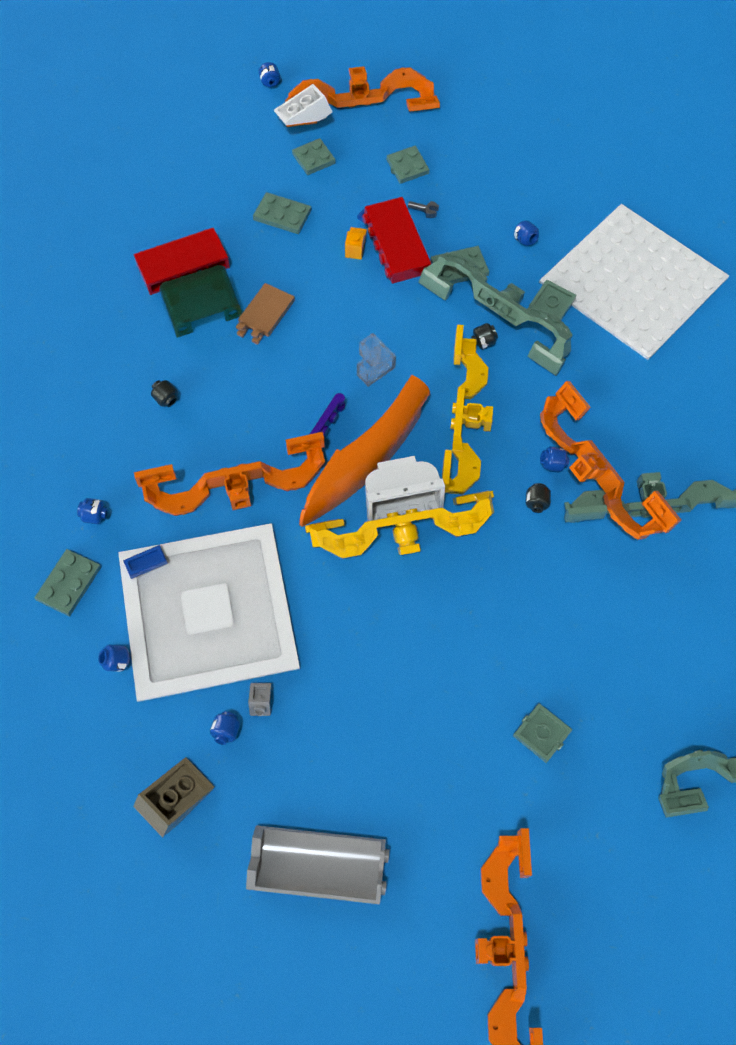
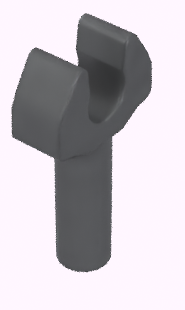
M412 201L408 203V208L425 212L426 218H435L436 211H439V205L433 201H430L427 205Z

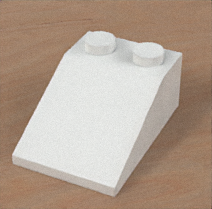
M312 84L274 109V112L285 125L320 121L327 118L332 113L326 97Z

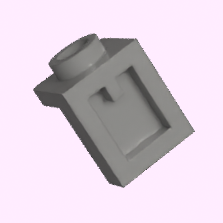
M271 683L250 684L248 703L251 716L271 715Z

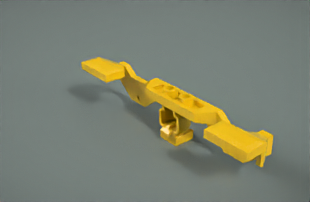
M457 324L453 357L454 365H460L461 360L467 368L466 381L458 387L457 403H453L452 413L455 414V418H451V429H454L452 450H445L442 478L445 485V493L463 495L480 479L481 460L468 443L462 442V424H465L467 428L479 429L482 425L484 426L483 431L491 432L493 406L483 407L482 404L468 403L467 406H464V399H472L487 385L488 366L476 353L477 340L463 338L464 325ZM452 453L459 461L458 474L454 479L450 478Z
M484 491L452 498L454 505L472 501L477 502L471 510L451 513L444 508L417 512V508L405 510L406 514L398 515V512L388 513L387 518L364 522L357 532L337 535L327 530L345 526L343 519L309 524L305 526L306 533L310 532L313 547H321L340 558L362 555L378 536V527L395 524L393 537L395 543L399 544V555L420 552L419 544L415 543L418 540L416 525L412 524L411 521L433 518L434 525L454 536L476 533L491 514L494 513L492 503L494 494L493 491Z

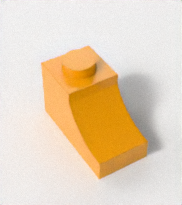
M350 227L345 241V258L362 260L367 229Z

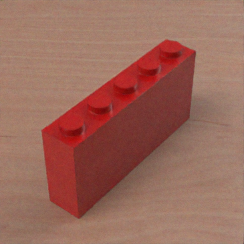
M403 197L365 206V211L362 215L364 224L368 225L370 238L373 237L374 248L379 252L380 263L385 266L386 277L394 284L421 276L423 269L430 266L431 262Z
M214 227L133 254L150 295L230 268L228 256Z

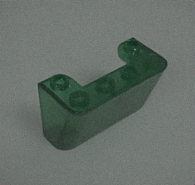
M216 265L193 274L166 281L159 288L164 308L177 338L193 333L192 321L223 311L226 321L239 318L242 315V310L227 270L222 265ZM233 310H236V311H237V312L234 313V314H231V315L229 314V313H230L231 311H233ZM181 327H187L185 330L179 331Z

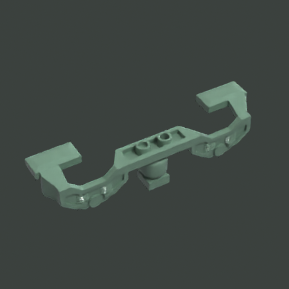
M446 252L440 255L436 262L423 269L418 283L443 300L448 299L454 285L440 276L445 266L448 265L457 268L469 276L476 300L513 325L517 326L529 320L540 323L552 331L557 339L552 348L549 349L539 341H536L528 357L554 375L559 374L566 361L564 357L571 352V338L573 336L568 326L559 317L546 313L541 309L524 308L520 305L525 294L523 290L512 283L502 291L497 290L486 283L488 279L484 271L474 261L463 258L460 255Z
M660 472L640 475L637 485L640 488L642 502L624 504L622 501V506L631 517H651L642 503L654 491H659L664 499L667 496L665 484L660 482L662 479ZM714 480L695 481L678 499H667L666 501L676 513L691 512L697 504L715 503L716 508H736V489L732 491ZM584 491L572 504L565 502V522L575 523L584 520L604 519L606 513L610 515L604 502L605 491Z
M698 750L665 764L662 772L664 783L661 795L658 798L665 817L708 811L709 808L701 788L686 791L679 790L676 778L678 775L686 771L708 768L716 771L729 782L735 783L736 758L728 759L725 754L717 751Z

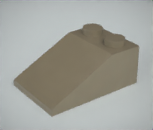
M185 757L138 794L133 807L163 838L215 787Z

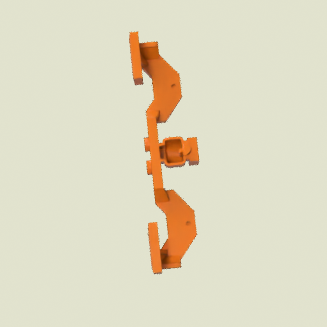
M364 66L349 68L350 92L335 94V89L320 79L303 80L288 93V97L285 102L314 84L326 97L329 104L337 108L355 107L356 105H371V103L384 102L395 89L412 87L419 92L420 97L406 99L409 112L440 108L437 95L434 96V83L411 67L395 69L380 82V89L369 90L367 72ZM317 121L294 125H286V127L315 124L317 123Z
M566 381L556 392V396H548L546 398L540 418L546 434L552 437L560 447L570 454L577 455L578 459L569 467L580 482H585L586 479H595L606 493L604 495V502L607 505L611 518L625 532L637 540L646 539L652 534L669 533L681 521V518L659 491H654L642 503L653 517L651 521L642 527L631 518L622 506L621 497L625 482L593 441L575 442L560 427L557 416L566 409L575 420H580L591 408L570 381Z
M323 432L285 440L288 455L306 451L307 459L300 467L279 470L258 461L240 464L231 468H221L217 471L204 473L189 491L172 495L160 491L158 483L176 480L172 464L134 472V477L138 487H142L145 502L153 505L155 509L174 516L194 512L210 496L209 489L222 486L226 488L232 510L251 506L249 480L264 477L265 484L285 491L304 488L320 472L321 466L325 463L322 448L325 447Z
M521 828L517 832V836H499L498 846L481 868L482 893L500 916H509L510 937L493 936L489 941H487V938L475 939L476 964H488V961L492 966H509L512 964L513 989H504L487 1014L488 1039L492 1045H520L517 1041L516 1013L525 1000L527 990L526 971H529V960L524 952V946H527V933L523 932L522 912L518 902L509 893L508 867L515 857L519 856L520 878L532 876L529 828ZM529 1028L530 1045H543L542 1028Z

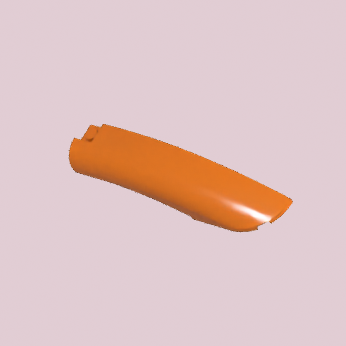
M411 375L384 415L358 439L342 450L337 449L306 498L307 501L300 515V526L303 527L351 497L365 485L367 476L372 471L377 470V463L389 461L398 451L419 420L421 407L430 395L428 386L421 379Z

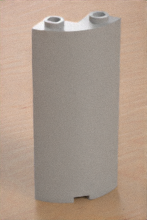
M256 825L252 837L251 859L247 869L246 889L380 904L381 895H385L386 881H382L384 863H388L389 849H385L386 840Z

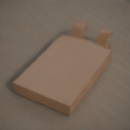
M265 283L239 317V323L236 326V329L239 330L237 335L243 338L250 328L253 330L251 336H253L252 342L258 345L264 335L267 337L271 335L294 303L295 296Z

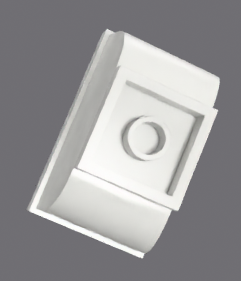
M415 456L377 463V470L372 471L366 478L367 521L387 518L388 513L398 512V515L406 514L405 510L417 508V512L444 507L445 485L443 478L440 479L437 469L432 464L423 461L416 462Z

